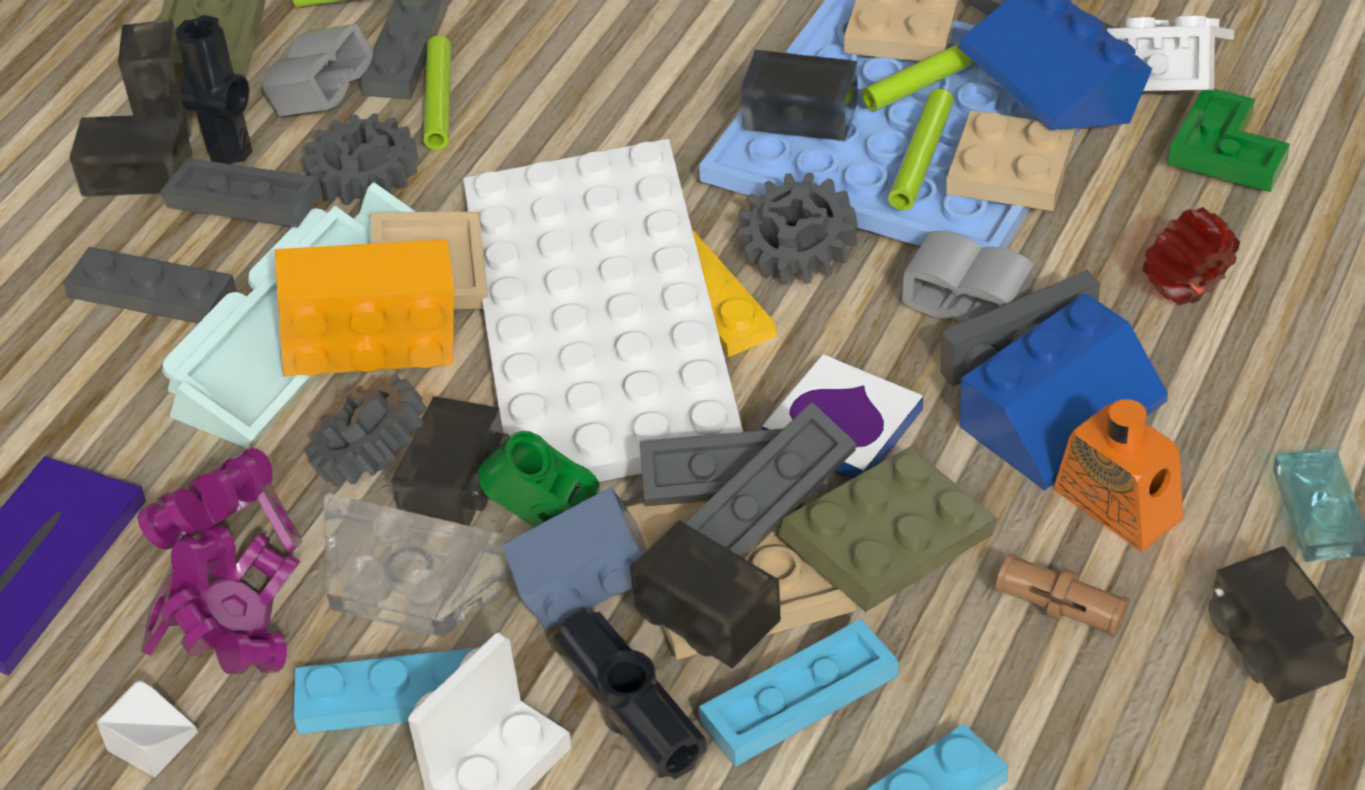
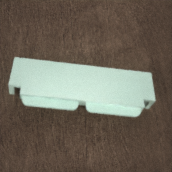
M374 182L367 188L360 212L354 219L335 205L328 213L321 209H311L298 228L292 227L250 270L248 284L253 291L247 297L238 292L227 294L166 356L163 361L162 371L170 380L167 391L175 394L169 417L250 449L316 376H283L274 249L371 244L370 212L416 211Z

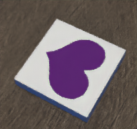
M823 354L763 424L762 430L785 428L813 402L856 442V451L835 470V472L853 479L884 460L922 412L923 395Z

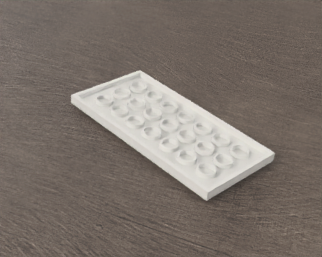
M669 139L642 142L633 146L601 152H590L585 155L549 162L543 161L533 165L497 172L490 171L481 175L463 178L468 212H479L488 293V297L482 299L504 442L516 432L531 431L541 436L550 446L576 464L590 470L597 480L601 482L642 474L640 441L743 432Z

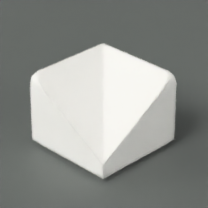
M140 680L135 682L96 722L107 751L154 778L198 733L195 725L151 686Z

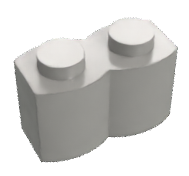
M358 24L308 31L301 34L295 40L289 51L288 59L280 60L271 67L264 79L262 88L279 116L329 110L338 105L343 99L349 81L356 80L365 73L372 60L373 52Z
M930 231L904 271L902 301L923 314L937 318H955L960 323H964L1031 294L1034 263L1025 256L1009 249L981 247L971 239L957 233Z

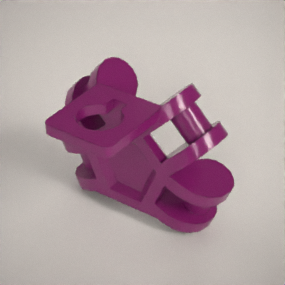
M255 448L246 449L234 458L221 462L216 469L207 472L203 476L198 475L188 481V489L179 488L158 497L157 503H151L138 512L137 517L139 527L148 541L156 547L166 550L173 548L177 541L193 537L258 500L289 553L297 549L303 542L271 485L273 480L272 467L268 457L264 452Z
M220 525L205 530L200 540L187 537L177 541L173 545L171 552L173 569L149 610L141 653L151 655L169 626L179 625L185 633L181 643L188 654L196 656L215 648L218 662L226 674H243L249 669L250 665H255L260 672L264 673L279 672L286 663L287 646L282 633L269 632L273 600L292 575L300 560L292 554L287 558L281 556L267 546L270 539L260 532L236 564V545L231 533ZM252 566L271 578L260 595L241 582ZM207 570H208L209 574L212 576V578L214 579L213 581H211V582H209V583H208V577H207Z

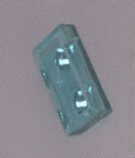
M1337 449L1276 454L1273 471L1304 562L1365 556V525Z

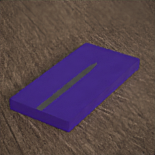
M44 456L1 507L0 673L8 676L11 674L146 502L142 487Z

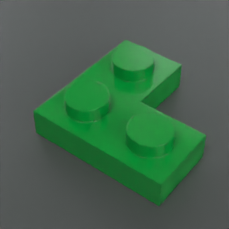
M1218 89L1202 90L1169 147L1167 164L1187 169L1194 173L1205 174L1239 183L1246 187L1271 192L1288 160L1290 143L1244 132L1253 115L1255 99Z

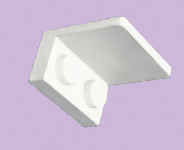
M1206 16L1175 17L1174 27H1169V20L1125 18L1124 28L1107 29V32L1116 39L1133 46L1136 50L1135 54L1153 68L1144 91L1214 90L1215 41L1234 40V30L1219 27L1220 19H1207Z
M499 632L495 633L481 648H475L470 651L461 662L459 668L435 691L426 693L417 702L408 718L425 790H530L572 748L570 733L521 701L510 639Z

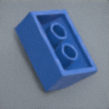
M1006 0L964 35L958 45V48L1051 130L1130 124L1153 69L1135 54L1136 50L1133 46L1116 39L1102 27L1103 23L1100 19L1083 12L1070 0Z
M1084 293L961 378L959 427L1045 491L1055 484L1069 436L1078 426L1107 404H1113L1124 399L1134 400L1142 404L1148 416L1167 402L1168 392L1130 323L1087 293Z

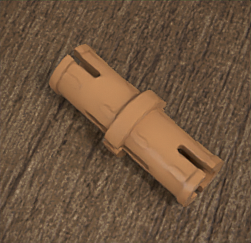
M1009 553L1006 556L995 586V590L1000 593L1005 592L1046 608L1047 616L1060 620L1064 615L1105 631L1113 637L1117 635L1123 623L1130 598L1125 596L1120 597L1078 581L1077 573L1063 569L1060 574L1021 559L1013 553Z

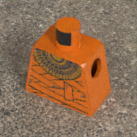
M1124 399L1113 404H1107L1071 433L1055 481L1054 490L1142 553L1183 519L1180 451L1172 440L1146 423L1147 412L1142 404L1134 400Z

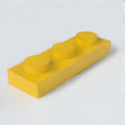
M693 230L723 352L727 357H731L776 337V323Z

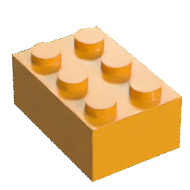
M448 239L274 249L283 376H314L325 373L372 372L385 369L430 368L433 366L453 365L454 283Z

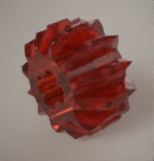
M1204 207L1196 210L1189 208L1183 211L1177 220H1169L1164 231L1156 234L1157 239L1155 243L1145 252L1147 259L1144 262L1142 272L1148 277L1149 282L1166 299H1171L1178 305L1188 302L1193 304L1199 301L1204 293L1213 292L1215 285L1220 280L1226 278L1225 273L1228 268L1236 263L1237 257L1235 254L1239 250L1240 241L1227 226L1228 223L1216 213H1210Z

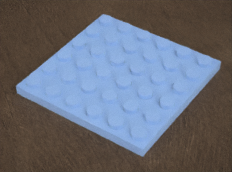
M825 0L699 165L701 182L748 196L756 194L762 197L767 194L764 184L766 181L769 180L777 187L784 185L785 174L791 173L795 183L803 182L806 174L810 172L814 174L816 185L820 186L823 181L830 178L834 180L836 193L843 190L847 191L850 205L855 208L858 223L856 228L917 246L922 245L930 231H948L965 236L981 247L1007 249L1031 208L947 195V175L970 110L985 113L995 112L1001 115L1033 120L1039 119L977 64L967 67L876 112L869 111L862 100L861 91L863 88L920 61L844 54V35L855 0ZM956 21L949 48L960 43L961 38L973 29L975 25ZM938 88L945 89L954 97V104L914 206L909 210H898L889 203V192L930 92ZM1080 128L1075 129V136L1079 132Z

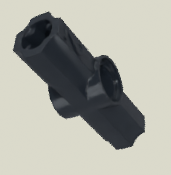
M202 15L195 19L184 20L175 30L186 70L180 84V101L186 109L197 112L205 147L211 161L226 164L244 162L253 152L244 117V111L250 94L248 80L245 76L233 72L224 31L220 27L219 18Z
M583 609L566 618L563 627L554 636L555 650L600 704L606 726L614 733L624 735L658 778L672 777L676 780L693 770L698 759L707 751L706 739L657 681L656 670L652 660L642 652L631 650L600 611L591 613Z

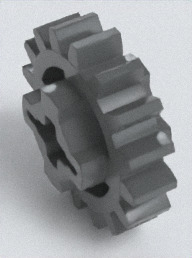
M373 113L368 119H359L357 114H354L350 117V123L344 125L337 120L331 121L332 130L330 132L317 130L315 132L316 142H309L305 145L307 156L303 157L306 175L318 178L325 200L328 201L336 198L338 195L342 196L344 205H350L354 199L363 198L364 200L367 188L373 182L391 194L390 188L392 186L406 188L408 186L406 175H416L417 173L416 161L419 159L415 138H411L408 126L398 128L397 119L393 117L381 123L379 122L378 114Z
M808 172L803 182L795 183L792 174L788 173L785 174L784 185L777 187L769 180L764 183L767 192L765 196L762 197L756 194L748 196L751 210L740 211L739 219L742 228L738 230V236L749 265L759 264L764 278L767 279L775 271H779L782 284L788 285L793 274H801L804 283L808 284L811 283L812 272L819 269L825 276H830L832 274L830 267L832 260L842 263L847 262L846 246L856 245L855 227L858 226L855 208L850 205L847 191L843 190L836 193L834 180L828 178L819 186L815 183L814 174Z
M392 375L386 382L381 377H378L373 381L370 388L366 390L360 385L341 396L332 414L322 417L320 420V430L310 435L309 438L314 444L306 449V454L310 457L308 462L326 482L331 481L334 486H340L346 479L351 485L356 484L362 473L366 471L371 476L375 475L396 459V451L400 446L409 445L413 441L411 431L423 425V421L419 417L427 410L422 402L423 398L406 378L401 380L397 375Z

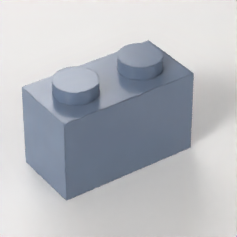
M612 487L502 544L521 600L547 631L564 623L566 618L583 609L588 610L618 593L628 591L635 584L657 573L635 519Z

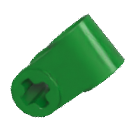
M519 431L511 435L481 463L478 470V481L483 492L492 501L501 504L533 528L549 520V516H557L593 497L600 491V483L590 470L576 464L550 446L541 436L531 431ZM576 483L580 485V488L574 489Z

